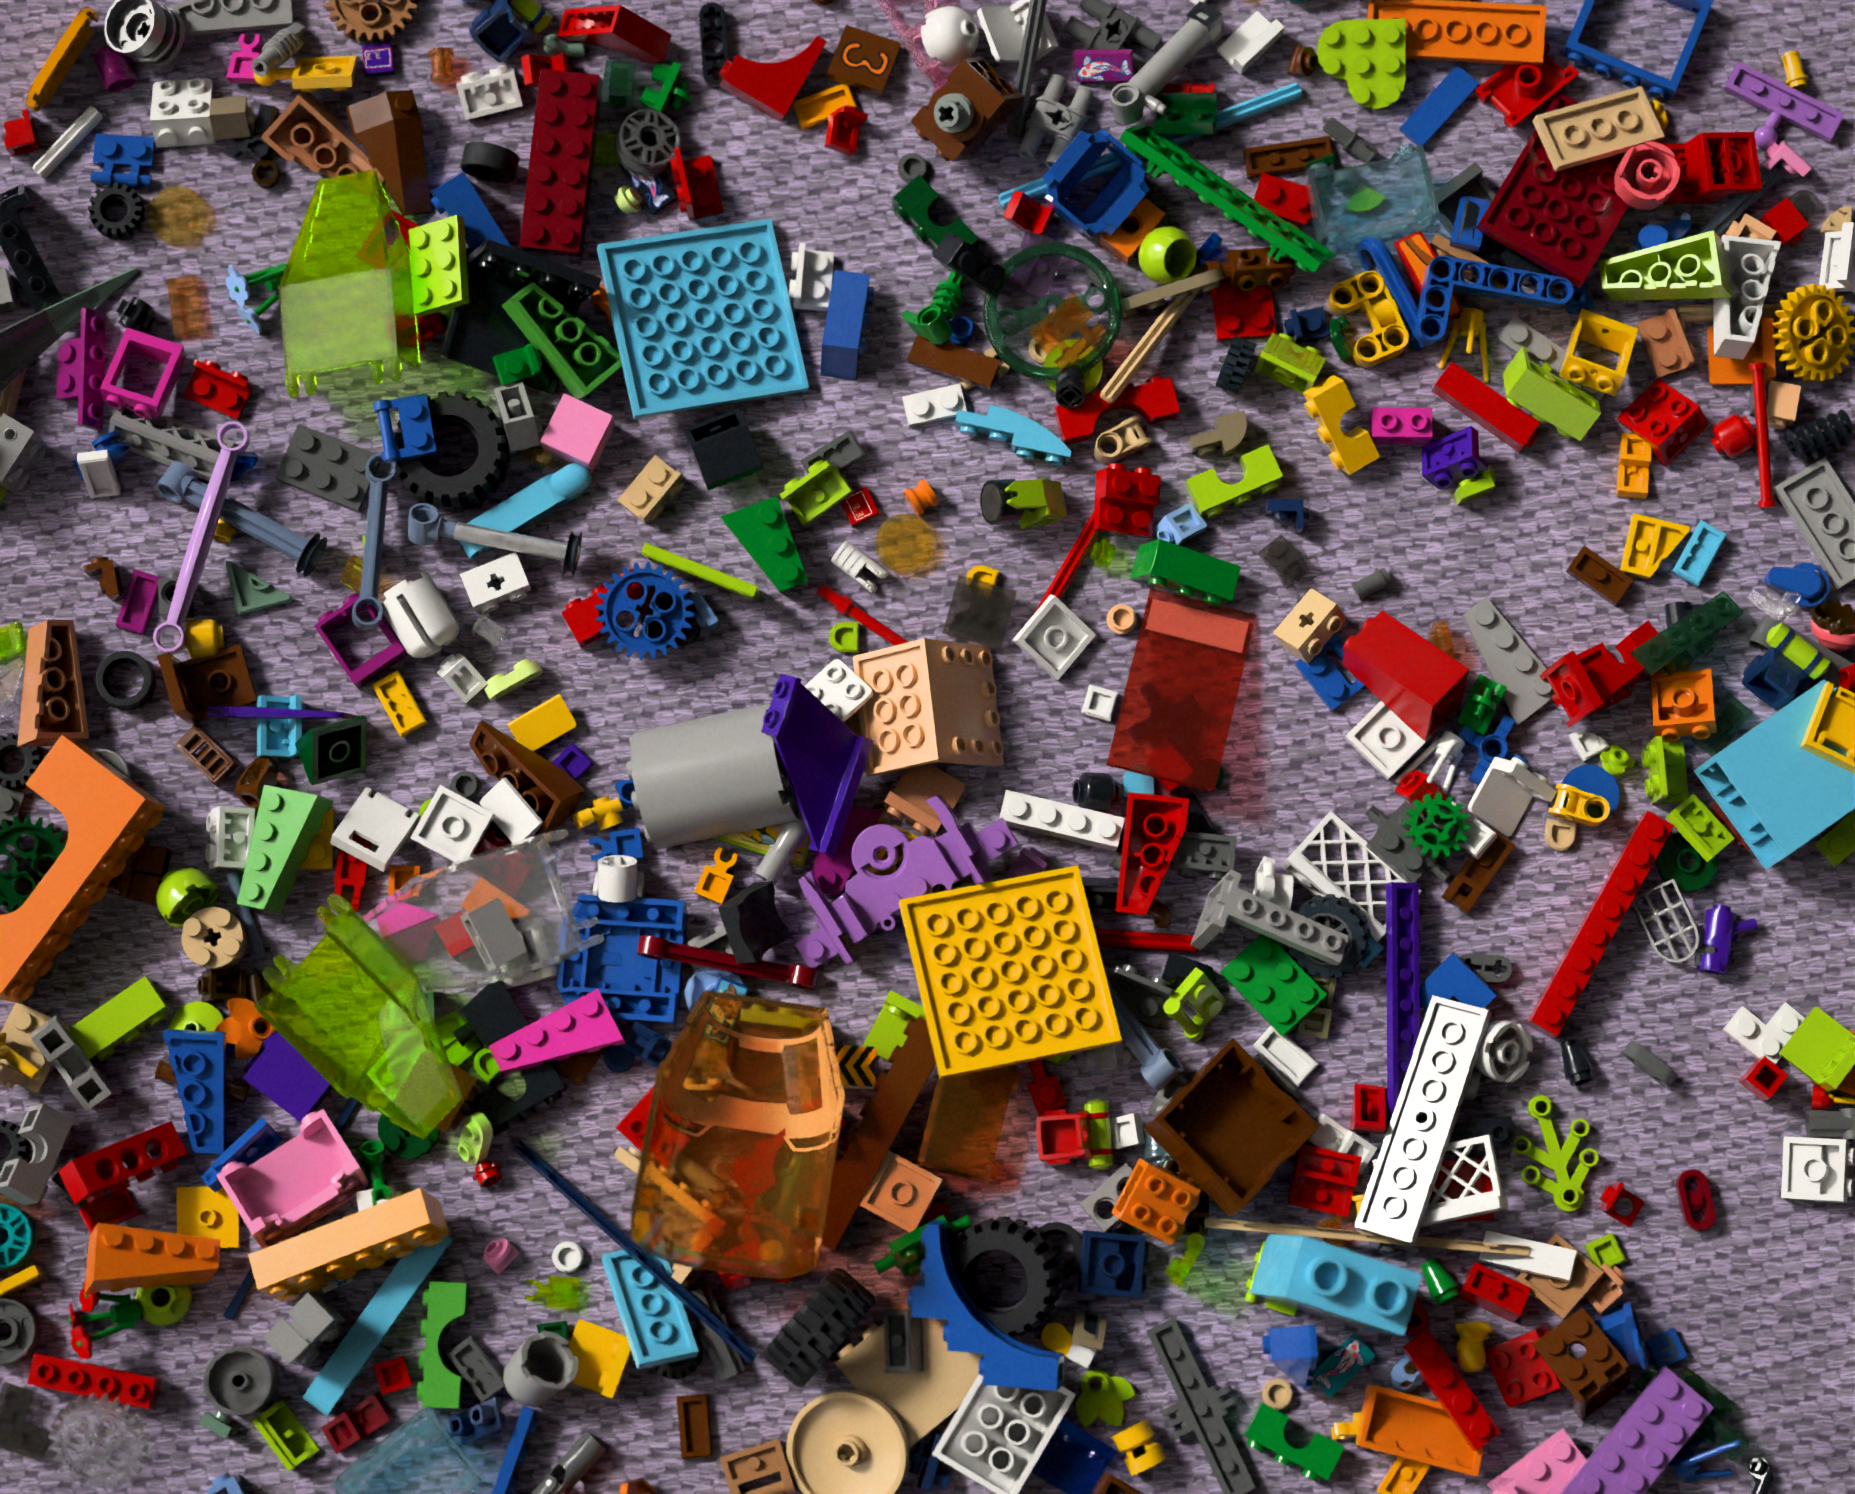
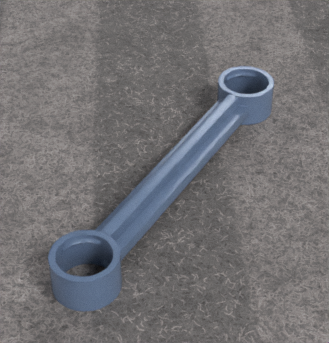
M381 453L374 454L368 459L365 470L366 478L370 483L360 598L356 600L352 609V620L362 630L375 629L380 625L383 616V607L378 600L388 485L395 478L396 463H386L391 468V474L387 478L379 479L374 477L370 473L369 468L376 462H383ZM369 604L377 609L378 617L372 622H364L357 617L356 610L362 605Z

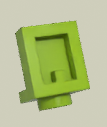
M1490 465L1488 470L1477 474L1479 480L1471 477L1458 483L1459 487L1453 494L1457 505L1488 494L1493 490L1496 477Z

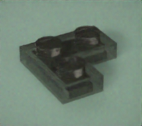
M4 1382L0 1391V1448L41 1462L44 1460L54 1431L25 1422L35 1391Z

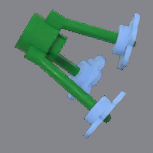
M285 263L242 276L240 271H235L232 265H228L229 277L226 278V285L230 290L229 295L231 299L236 300L239 305L237 313L257 334H260L262 327L259 324L261 322L259 316L279 298L289 294L287 287L294 284L293 274ZM264 283L270 292L276 291L273 296L255 311L251 308L245 310L243 307L246 305L247 299L250 298L249 292L251 287Z

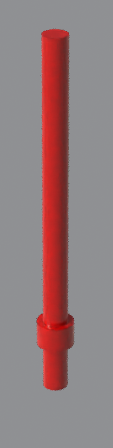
M823 583L817 589L816 594L833 604L836 611L842 615L848 614L893 646L909 642L854 605V600L845 594L841 596Z

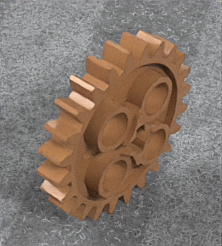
M328 0L329 2L324 5L326 10L331 12L328 15L330 21H337L335 26L338 31L345 29V35L348 39L355 33L358 43H361L365 36L368 38L370 45H373L375 37H379L382 44L385 43V35L387 34L396 39V29L405 33L406 29L403 23L413 24V17L409 13L419 12L417 5L414 3L421 0H396L392 2L379 0L382 6L391 12L389 15H386L381 10L375 0ZM368 13H378V17L375 20H364Z

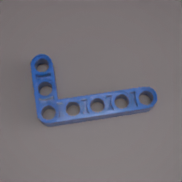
M1438 256L1429 263L1424 272L1415 324V337L1420 344L1431 346L1445 334L1452 291L1549 309H1558L1563 307L1572 298L1574 293L1573 286L1568 279L1450 256ZM1435 265L1443 266L1446 269L1447 276L1445 278H1439L1434 274L1433 267ZM1463 271L1473 272L1476 276V282L1472 284L1467 283L1463 278ZM1493 276H1499L1504 279V289H1498L1493 285ZM1523 281H1528L1534 286V294H1527L1523 291ZM1552 287H1558L1563 291L1564 298L1562 300L1555 299L1552 296ZM1431 294L1438 295L1442 300V306H1432L1428 301V296ZM1424 324H1433L1437 329V335L1434 337L1428 336L1423 330Z

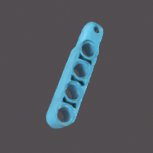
M578 463L568 464L557 472L539 479L466 524L519 533L529 527V523L533 520H541L556 511L555 507L558 505L564 506L585 493L591 485L592 476L590 471ZM458 540L470 560L478 558L477 554L484 550L488 552L494 548Z

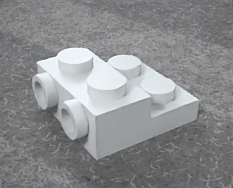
M1784 1136L1781 1198L1847 1203V1197H1853L1854 1179L1848 1178L1849 1166L1855 1165V1148L1850 1147V1142L1843 1139Z

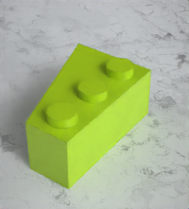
M1522 346L1502 374L1507 400L1517 408H1522L1523 406L1531 411L1533 417L1542 423L1548 421L1556 426V430L1567 438L1572 436L1581 441L1601 415L1599 401L1572 381L1567 380L1565 382L1550 373L1553 367L1546 362L1543 366H1540L1528 357L1530 350Z

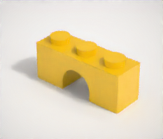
M1332 375L1303 392L1307 400L1304 403L1305 409L1312 419H1316L1319 428L1316 429L1317 434L1325 445L1328 444L1332 452L1329 454V459L1337 470L1341 469L1351 475L1380 458L1368 431L1359 426L1347 432L1341 431L1340 422L1342 416L1356 406L1344 380Z

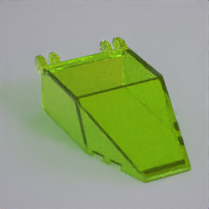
M375 170L318 180L279 285V300L286 373L284 380L288 395L291 398H298L300 394L299 382L304 384V389L308 396L315 395L317 391L316 373L370 364L373 381L375 384H380L384 379L383 361H387L388 372L392 381L401 379L402 362L413 368L420 367L417 317L413 311L410 249L402 237L399 223L393 216L389 207V200Z
M334 893L330 894L327 902L339 916L337 917L334 912L323 905L317 909V917L325 924L323 930L326 935L297 968L283 954H279L273 959L274 965L279 968L287 979L285 980L284 976L275 968L267 966L263 971V975L274 991L259 1000L255 1008L339 1094L347 1098H355L364 1103L365 1108L372 1112L378 1111L390 1118V1122L421 1139H425L463 1097L418 975L351 908L350 903L346 899Z

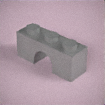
M57 1015L31 1032L30 1039L46 1060L57 1068L65 1079L69 1090L86 1112L112 1094L110 1084L94 1063L87 1058L75 1038Z
M45 1103L28 1108L17 1134L30 1142L33 1156L29 1163L21 1158L5 1161L0 1172L1 1194L23 1206L39 1203L48 1190V1185H46L48 1179L59 1165L60 1158L58 1156L60 1151L71 1137L72 1132L70 1128L74 1121L72 1118Z

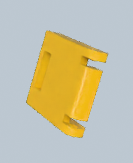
M1828 681L1821 691L1800 748L1855 774V693L1839 686L1833 696L1830 697L1834 684ZM1827 741L1847 751L1844 756L1821 744Z

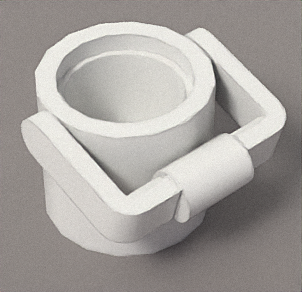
M611 855L600 858L597 861L598 872L595 874L593 896H598L603 901L615 903L627 902L643 896L644 873L637 871V859L625 855Z
M1264 856L1255 872L1253 894L1291 910L1293 875L1275 873V859Z

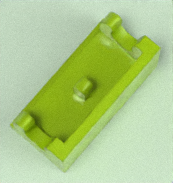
M284 1400L280 1403L277 1402L252 1421L288 1472L294 1471L320 1451Z

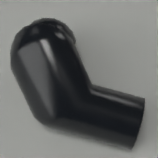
M1753 1457L1748 1461L1747 1465L1755 1482L1751 1494H1769L1774 1482V1475L1764 1458Z

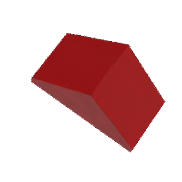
M1355 1083L1350 1131L1373 1134L1384 1133L1386 1129L1385 1087Z

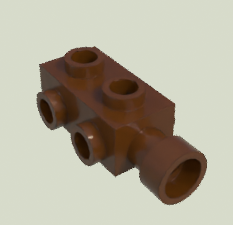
M1270 247L1228 250L1226 263H1219L1218 260L1205 261L1203 273L1221 267L1224 279L1219 280V283L1220 281H1229L1231 288H1240L1242 291H1251L1257 286H1269L1271 289H1280L1285 284H1289L1290 276H1294L1295 264L1293 258H1289V256L1283 257L1278 262L1274 260L1275 256H1268L1267 254L1271 250Z

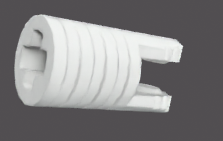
M847 540L831 559L833 564L873 594L878 589L877 585L861 573L862 570L866 567L876 576L884 579L889 574L884 568Z

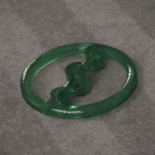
M1049 242L1027 247L1012 255L1001 265L1005 269V273L992 293H986L983 319L992 347L1008 366L1030 378L1056 381L1057 373L1061 369L1075 367L1085 373L1107 355L1120 330L1122 302L1114 277L1100 259L1078 246ZM1059 256L1074 259L1092 270L1102 283L1100 288L1092 287L1084 295L1063 300L1058 295L1047 294L1038 301L1037 306L1017 311L1011 308L997 311L1000 292L1009 277L1021 266L1038 258ZM1094 295L1104 297L1103 304L1099 307H1091L1088 305V302ZM1051 306H1055L1057 310L1055 317H1050L1048 313ZM1088 312L1093 315H1101L1105 312L1109 314L1105 332L1095 348L1085 357L1065 366L1042 367L1031 364L1013 353L1003 340L1005 335L1013 336L1021 328L1043 324L1047 328L1058 329L1071 316ZM1007 316H1014L1017 319L1016 324L1011 328L1002 327V320Z

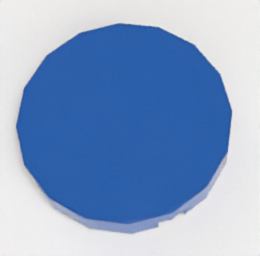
M1582 765L1576 767L1561 782V784L1570 785L1605 798L1610 806V813L1606 819L1615 812L1619 804L1620 790L1616 779L1600 766ZM1567 797L1565 798V802L1563 805L1564 808L1567 801ZM1591 804L1587 806V812L1591 817H1602V810L1598 805Z

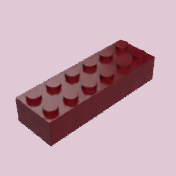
M540 69L519 245L523 251L583 257L603 80L600 75Z

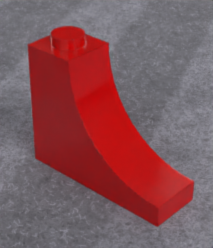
M622 5L565 9L557 36L564 41L584 42L610 48L645 63L664 62L665 56L669 51L672 34Z
M817 35L803 52L791 59L776 63H760L736 55L732 62L727 59L718 75L723 77L719 86L780 122L786 115L827 41Z

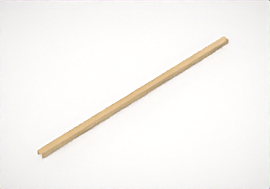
M1206 1218L1204 1223L1207 1228L1530 1256V1246L1420 1236H1417L1415 1245L1364 1231Z

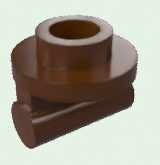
M1295 45L1287 74L1296 77L1298 75H1312L1318 66V56L1315 50L1310 46Z

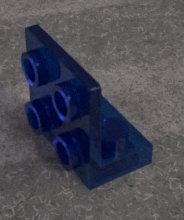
M1062 1418L1033 1467L1032 1473L1066 1494H1091L1117 1451Z

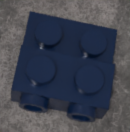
M1083 1230L1077 1293L1140 1299L1141 1293H1144L1146 1289V1275L1143 1274V1263L1147 1262L1149 1256V1244L1145 1243L1146 1236Z

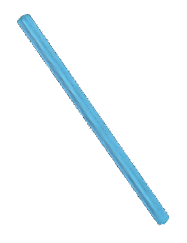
M1293 83L1218 111V122L1214 131L1301 99V87L1298 83ZM1206 134L1161 135L1179 145ZM1111 152L1103 154L1079 182L1121 167L1124 163ZM1135 155L1139 159L1145 158L1143 155ZM1039 178L1002 192L998 197L1000 205L1006 210L1014 190L1023 192L1032 199L1046 195V182L1043 178Z

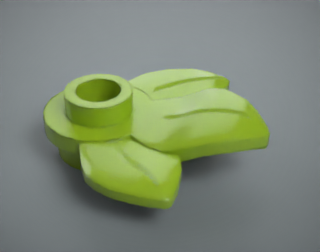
M1100 1369L1089 1370L1081 1379L1082 1394L1076 1401L1078 1418L1086 1427L1093 1423L1097 1417L1108 1424L1120 1426L1124 1416L1122 1401L1135 1396L1132 1386L1122 1377H1109L1106 1372ZM1095 1378L1102 1382V1387L1098 1391H1094L1090 1387V1382Z

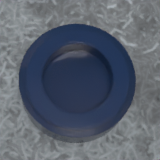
M613 1044L609 1045L604 1052V1063L612 1072L624 1073L633 1066L635 1056L622 1049L621 1045L615 1046Z

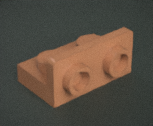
M1674 308L1668 309L1665 314L1636 324L1656 379L1690 369L1694 364V359L1696 358L1694 346L1691 342H1687L1683 332L1686 329L1684 320L1680 314H1676Z

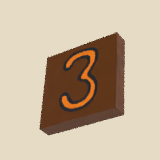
M846 25L827 71L826 78L882 96L902 43Z

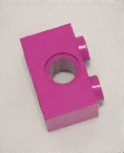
M1372 407L1368 415V427L1373 443L1386 445L1429 444L1433 437L1432 408Z

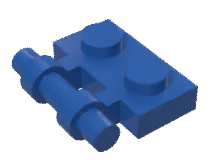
M95 134L93 163L94 165H104L103 172H91V183L102 184V186L109 184L110 187H113V183L129 185L130 189H139L140 186L151 187L152 176L141 174V169L154 168L156 147L154 137ZM115 166L131 167L129 174L114 173Z

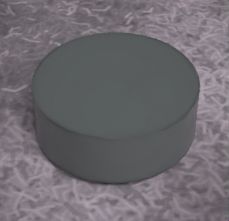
M916 153L904 155L898 163L900 178L904 182L910 183L920 174L924 179L927 174L926 160Z

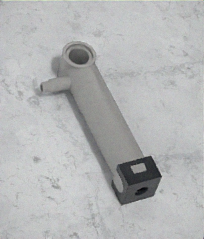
M1199 1L1187 13L1188 22L1127 83L1118 84L1112 89L1110 100L1115 119L1119 123L1124 125L1136 123L1143 116V108L1145 106L1162 115L1167 112V106L1154 97L1207 43L1213 46L1226 33L1222 13Z

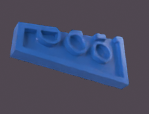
M165 1029L162 1033L164 1041L168 1046L170 1065L172 1070L174 1069L178 1085L176 1088L179 1099L182 1100L185 1112L184 1119L193 1153L222 1154L226 1151V1032Z

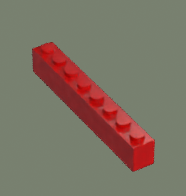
M1648 810L1641 815L1529 1016L1526 1025L1551 1039L1558 1036L1672 831L1673 824Z

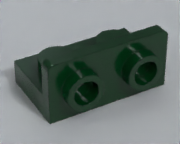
M1216 93L1158 94L1157 99L1166 105L1168 110L1163 115L1157 113L1154 120V134L1214 133L1218 122Z

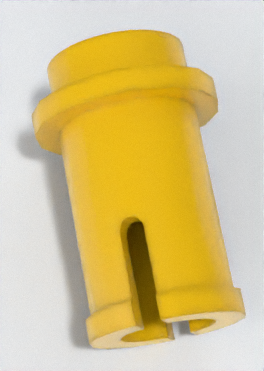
M1791 51L1782 55L1781 60L1783 61L1787 77L1785 84L1796 90L1807 87L1809 77L1804 73L1800 52Z

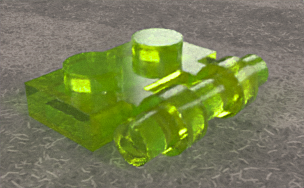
M1193 1233L1187 1236L1184 1240L1185 1252L1180 1258L1174 1257L1164 1273L1169 1276L1166 1282L1171 1286L1179 1288L1193 1267L1205 1245L1202 1235Z

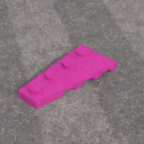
M596 989L489 1045V1048L503 1075L541 1066L542 1063L555 1059L560 1061L586 1051L591 1053L599 1051L601 1047L613 1044L618 1046L626 1043L600 991Z

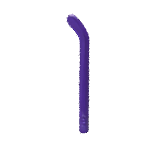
M242 706L207 707L208 718L336 719L344 721L359 717L335 711Z

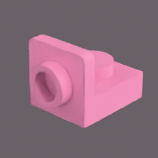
M1784 140L1779 145L1777 143L1771 145L1763 155L1766 159L1762 163L1768 170L1781 158L1784 160L1780 164L1792 175L1798 172L1804 177L1812 169L1809 163Z

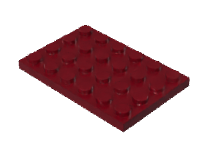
M1558 91L1546 112L1575 105L1579 102ZM1535 129L1476 229L1555 275L1568 279L1573 285L1580 288L1629 206L1616 194L1614 183L1616 169L1626 152L1555 172Z

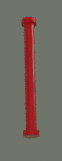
M1767 362L1749 363V370H1752L1761 494V501H1758V507L1777 506L1776 500L1773 499L1764 373V369L1767 368Z

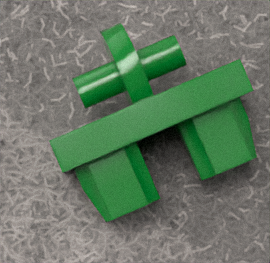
M673 61L672 66L657 62L651 79L663 84L660 92L646 87L640 98L641 105L647 109L659 111L664 115L672 99L673 103L670 108L675 111H679L681 104L690 105L693 97L687 93L690 84L682 81L679 89L677 88L683 75L681 71L682 64Z
M1479 674L1456 724L1462 727L1466 726L1477 734L1484 736L1507 687Z

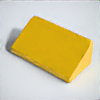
M560 694L507 723L516 741L533 752L577 727L575 719Z

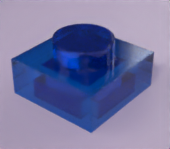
M1215 232L1211 234L1196 252V264L1198 266H1203L1205 261L1217 260L1223 251L1220 247L1223 239Z

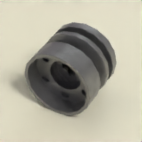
M116 0L108 10L105 18L104 34L107 43L115 51L131 57L144 65L155 68L165 66L180 52L185 39V26L181 16L175 10L159 4L155 0Z

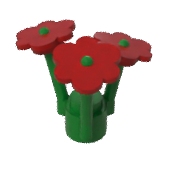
M84 1281L83 1289L79 1296L82 1312H93L99 1300L112 1301L115 1304L110 1305L109 1312L80 1316L79 1310L73 1311L72 1303L68 1305V1323L71 1326L72 1336L71 1345L74 1351L78 1352L80 1359L92 1358L91 1349L93 1348V1342L119 1331L134 1328V1323H139L141 1311L136 1298L131 1299L130 1294L113 1295L100 1293V1291H97L96 1294L84 1295ZM111 1319L112 1323L118 1324L91 1336L81 1326V1323Z

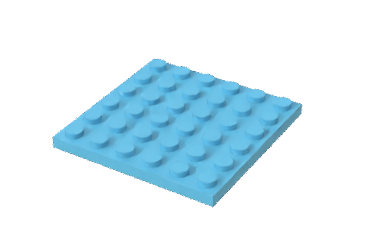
M772 219L598 244L597 252L633 419L808 391L809 384Z

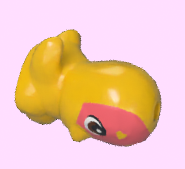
M1485 1322L1455 1324V1330L1460 1337L1455 1346L1458 1366L1461 1370L1469 1373L1482 1370L1487 1360L1483 1343L1484 1340L1490 1338L1488 1333L1493 1332L1492 1327Z

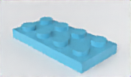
M662 1242L639 1246L670 1276L673 1275ZM620 1250L603 1254L602 1263L637 1369L696 1357L698 1348L683 1303L626 1251Z

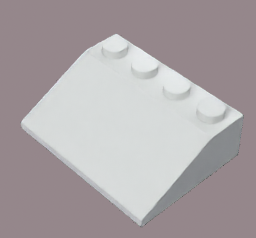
M978 1374L931 1455L996 1494H1018L1076 1394L1063 1386L1054 1391L983 1385V1376Z

